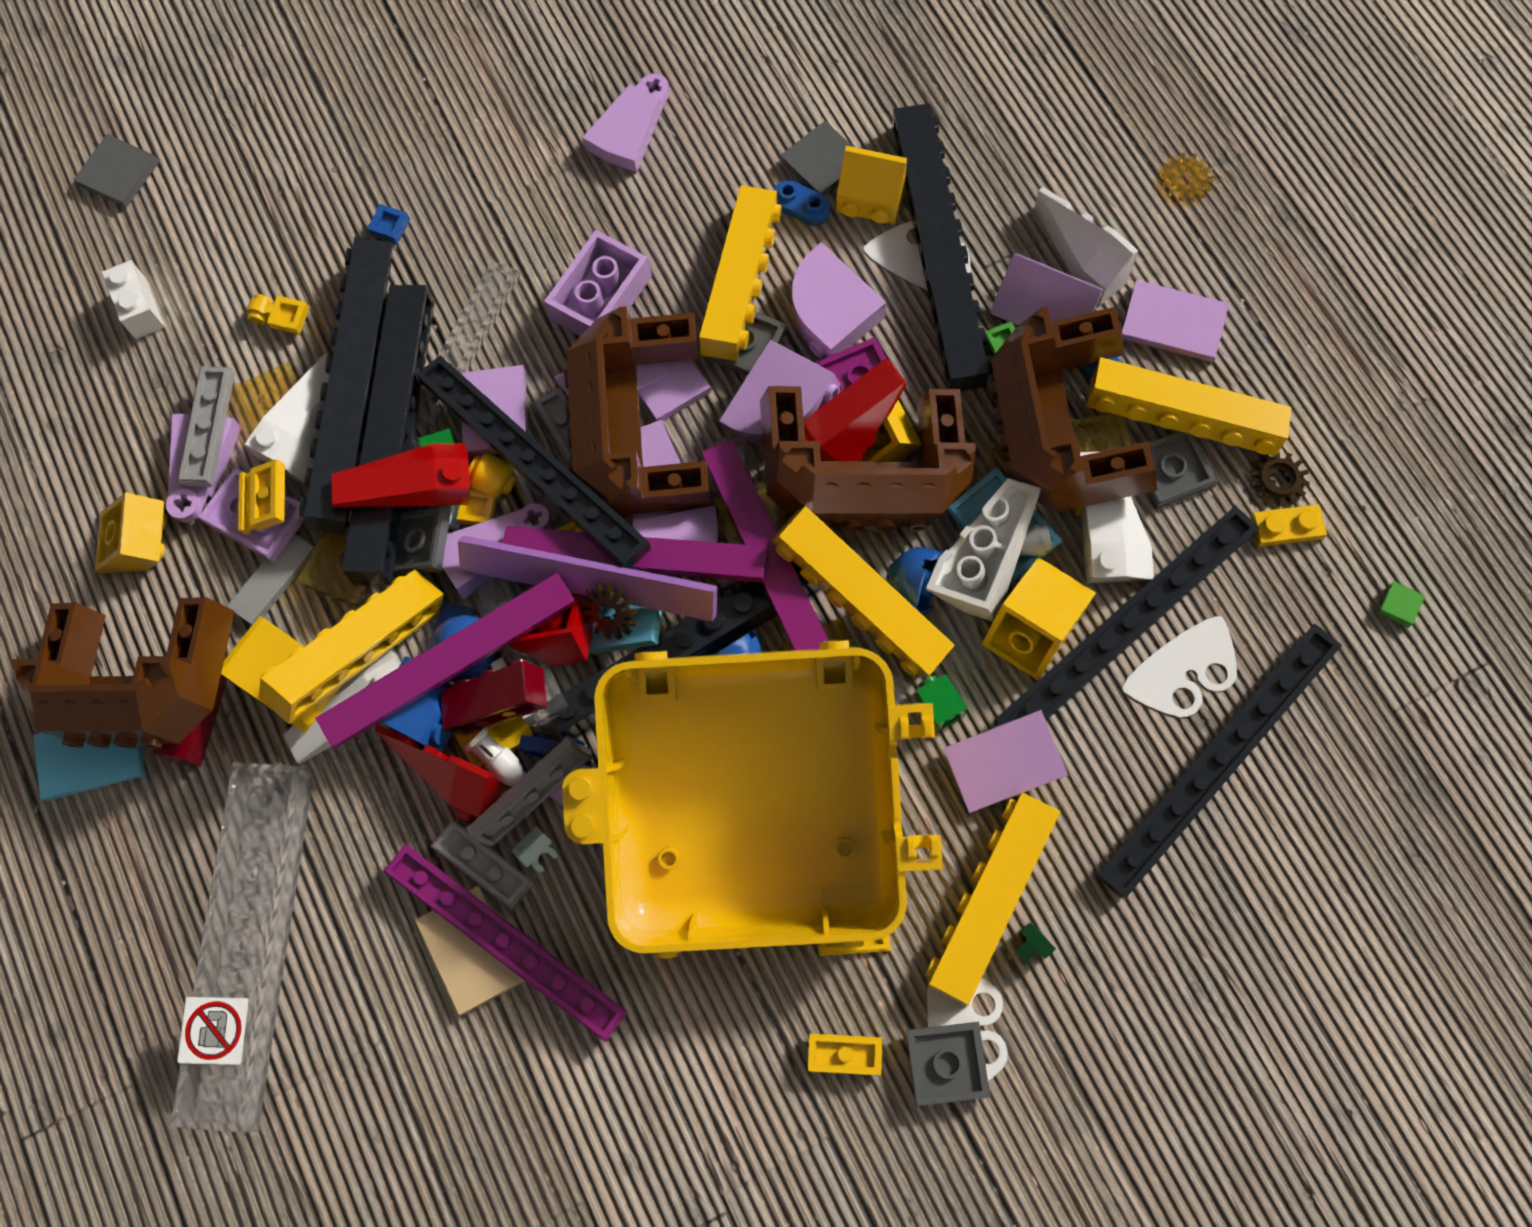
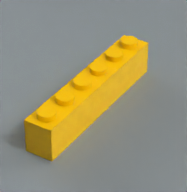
M740 186L699 336L700 353L703 356L738 362L741 349L746 350L749 331H746L748 323L753 324L756 305H753L754 298H760L762 290V279H759L760 274L767 271L769 254H766L767 247H773L775 239V229H772L773 224L779 223L782 205L777 204V191Z
M1100 357L1091 376L1086 407L1100 412L1116 414L1134 421L1154 424L1165 429L1177 430L1199 438H1207L1229 446H1238L1272 456L1277 455L1288 439L1290 406Z
M806 506L798 510L771 540L777 546L775 548L776 552L788 562L793 561L802 569L800 571L801 575L812 585L818 584L827 592L825 596L828 601L837 608L843 607L852 615L850 618L852 623L862 631L868 630L876 637V645L887 654L893 653L901 661L900 667L913 677H916V675L918 677L930 676L955 646Z
M415 569L404 577L399 576L385 591L380 594H373L365 605L356 611L351 610L346 613L338 624L330 629H323L316 636L315 640L308 645L296 648L289 655L288 659L278 666L273 665L265 670L260 678L259 698L290 724L438 615L444 593Z
M1023 792L1017 801L1012 798L1010 799L1002 815L1003 818L1007 819V823L1002 832L997 829L995 830L987 846L988 849L992 850V854L987 863L980 860L972 877V880L976 881L977 885L972 895L967 892L964 893L956 911L962 914L956 927L949 924L942 938L941 944L945 945L946 949L941 959L933 957L925 976L931 979L927 986L928 988L964 1007L970 1004L1057 821L1060 810Z

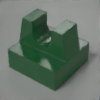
M1030 922L1020 931L1027 941L1015 953L1025 963L1037 951L1046 959L1056 950V947Z

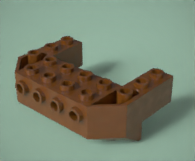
M623 306L599 317L566 351L567 369L564 370V381L566 389L569 390V399L565 400L567 417L570 418V428H567V439L569 448H572V458H569V471L619 515L712 506L710 479L706 461L648 467L643 465L637 365L700 359L694 312L630 319L627 306Z
M1048 306L1040 308L1015 328L991 358L994 380H990L989 385L993 400H999L1000 406L994 407L997 425H1004L1005 431L1000 433L999 437L1003 453L1009 452L1010 460L1004 461L1007 477L1039 487L1041 491L1037 502L1055 512L1158 491L1156 470L1149 441L1080 456L1077 438L1074 435L1060 370L1098 362L1100 357L1111 359L1124 355L1122 332L1116 307L1053 322L1050 320Z
M768 386L760 399L766 495L790 517L806 506L830 529L832 527H844L846 531H859L864 529V527H876L878 531H890L896 529V527H908L910 531H921L927 529L932 522L943 514L972 481L976 446L975 443H965L960 389H928L918 400L917 413L920 442L922 444V458L918 462L821 461L819 441H805L801 386Z
M207 597L179 598L166 656H138L133 676H91L106 615L76 602L51 603L37 659H13L11 667L20 697L37 731L63 739L62 745L68 747L83 748L84 743H87L93 747L109 748L110 743H113L115 746L134 749L136 744L148 748L162 749L163 744H179L213 711L235 611Z

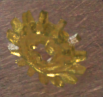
M1180 153V160L1178 161L1174 156H1171L1169 160L1172 166L1166 163L1162 165V168L1167 173L1160 172L1159 177L1168 181L1161 183L1162 188L1173 187L1168 192L1169 196L1179 191V201L1183 200L1185 193H1187L1191 202L1195 201L1194 193L1203 199L1206 197L1203 190L1212 191L1213 186L1207 183L1215 182L1216 176H1208L1214 170L1213 167L1205 168L1204 164L1207 160L1203 158L1199 162L1196 160L1197 154L1192 153L1191 158H1186L1185 153ZM1184 172H1189L1190 177L1195 178L1191 180L1190 184H1184V179L1179 178L1183 176Z

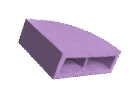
M822 242L804 257L795 272L792 284L794 320L799 332L809 343L811 351L817 357L826 358L850 348L885 318L886 302Z
M770 340L719 422L728 432L752 443L763 444L760 399L768 386H801L803 418L805 420L838 395L841 384L833 372Z

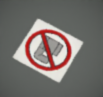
M186 997L177 1062L240 1065L249 999Z

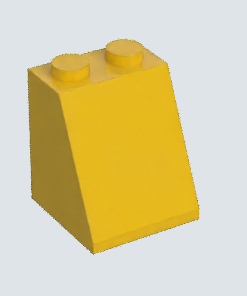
M1038 557L1002 604L981 645L1038 681L1085 613L1096 592Z
M259 616L225 658L221 674L271 709L259 698L262 674L273 665L278 666L288 659L289 655L296 648L305 646ZM342 686L291 722V724L306 733L316 721L315 718L322 713Z

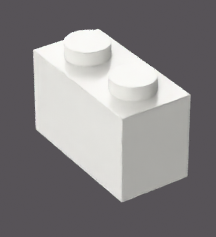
M132 260L102 271L119 320L135 339L165 328L148 282Z

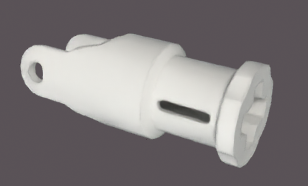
M485 726L464 747V750L467 752L472 751L486 765L485 770L491 772L503 784L512 787L527 773L523 770L519 758L508 747L503 748L488 734L489 729Z

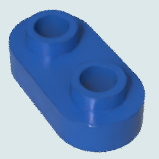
M790 180L782 181L775 186L773 191H777V204L782 205V213L811 226L821 225L828 220L830 216V202L823 194ZM817 204L819 207L813 208L811 205Z

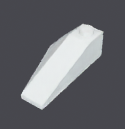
M1044 187L1038 190L1034 208L1071 275L1104 289L1097 303L1099 306L1102 305L1127 283L1138 250L1115 229L1108 225L1103 229L1092 223L1093 216L1086 212L1080 216L1073 211L1071 204Z
M324 354L262 418L245 443L259 460L267 463L277 459L284 463L285 474L304 484L306 469L311 468L314 463V458H310V446L312 438L318 439L319 430L315 429L317 410L323 411L325 403L320 401L322 382L328 383L330 374L325 373L327 354Z
M1080 452V456L1097 452ZM1131 496L1081 507L1086 583L1151 581L1154 578L1152 547Z
M1008 478L984 505L982 513L969 527L966 526L960 533L961 537L949 550L946 549L939 557L926 590L965 613L993 622L1007 594L1041 491L1040 488Z
M390 649L344 683L322 713L399 668L401 662L394 649ZM317 721L312 724L306 733L292 725L283 734L298 764L331 747Z

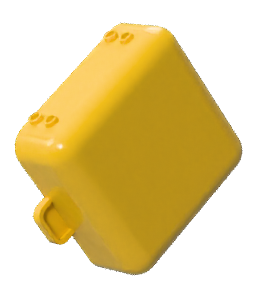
M848 640L819 642V649L668 658L667 651L635 653V660L611 667L600 678L594 695L598 767L576 769L564 779L562 785L564 827L567 836L575 843H603L608 925L613 937L626 949L636 953H656L657 958L677 957L679 955L678 952L698 950L840 942L841 946L845 948L861 947L864 945L863 941H873L887 937L903 921L907 908L905 872L943 869L941 835L927 834L903 837L901 828L899 764L896 750L897 740L935 738L933 704L895 705L892 673L886 662L874 652L860 647H849ZM921 712L922 724L909 725L908 713ZM929 848L930 859H917L915 849ZM832 884L866 887L823 890L822 909H818V905H816V885Z

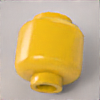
M485 453L481 457L476 455L469 467L470 489L493 497L495 500L499 499L502 494L508 496L516 481L515 478L511 477L513 467L508 462L491 453Z

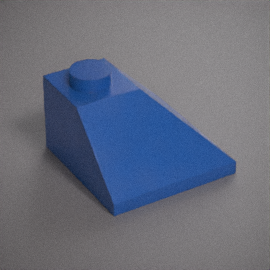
M405 656L399 667L412 659ZM447 682L380 723L399 734L413 739L422 747L429 745L442 752L453 732L443 729L440 690L451 687V685Z

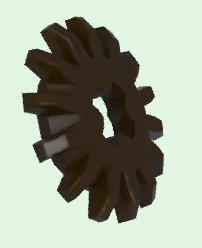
M1279 451L1274 456V459H1270L1268 454H1263L1264 464L1258 460L1254 462L1259 472L1251 470L1250 476L1259 480L1251 482L1250 485L1251 487L1263 488L1257 493L1258 497L1266 493L1270 494L1268 504L1271 505L1275 497H1278L1280 506H1285V497L1292 504H1295L1298 501L1293 494L1305 496L1306 492L1300 489V487L1310 485V481L1302 480V477L1309 474L1308 469L1299 471L1298 467L1303 463L1300 459L1293 463L1290 461L1292 454L1287 453L1284 459L1280 458ZM1277 472H1282L1283 478L1288 479V482H1284L1281 487L1276 486V481L1270 479V476H1275Z
M601 582L596 583V592L589 587L586 590L589 598L585 596L581 598L583 604L590 607H582L581 612L585 615H592L585 623L587 625L597 623L594 630L595 634H599L601 629L604 628L606 639H611V631L618 640L622 639L621 632L629 636L632 631L628 626H636L638 622L630 618L631 615L638 614L637 609H630L629 604L634 602L632 597L625 599L622 596L625 592L623 588H620L618 592L613 591V583H608L606 590L603 589ZM603 604L607 608L613 607L615 613L612 615L614 620L610 616L604 617L601 612L604 610Z

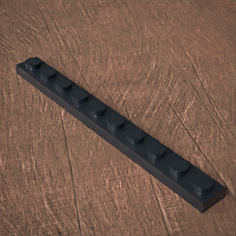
M441 355L416 374L423 386L622 567L630 568L651 550L648 540Z
M1235 505L1001 713L994 723L997 726H1001L1039 710H1042L1045 720L1048 721L1254 536L1260 527Z
M1314 623L1096 877L1120 898L1126 899L1340 649L1342 644Z

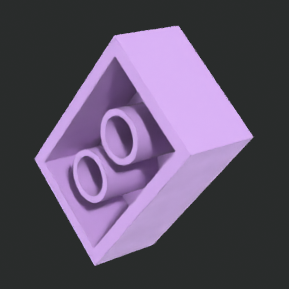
M595 230L544 300L549 319L581 336L599 317L623 306H627L629 310L652 277L649 259L640 252Z

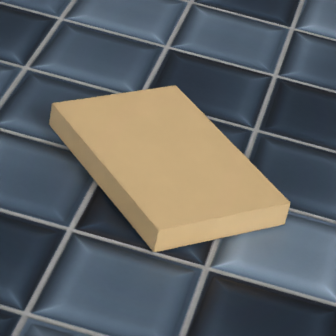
M477 886L469 891L489 906L481 887ZM433 910L415 919L459 1016L469 1013L525 982V980Z

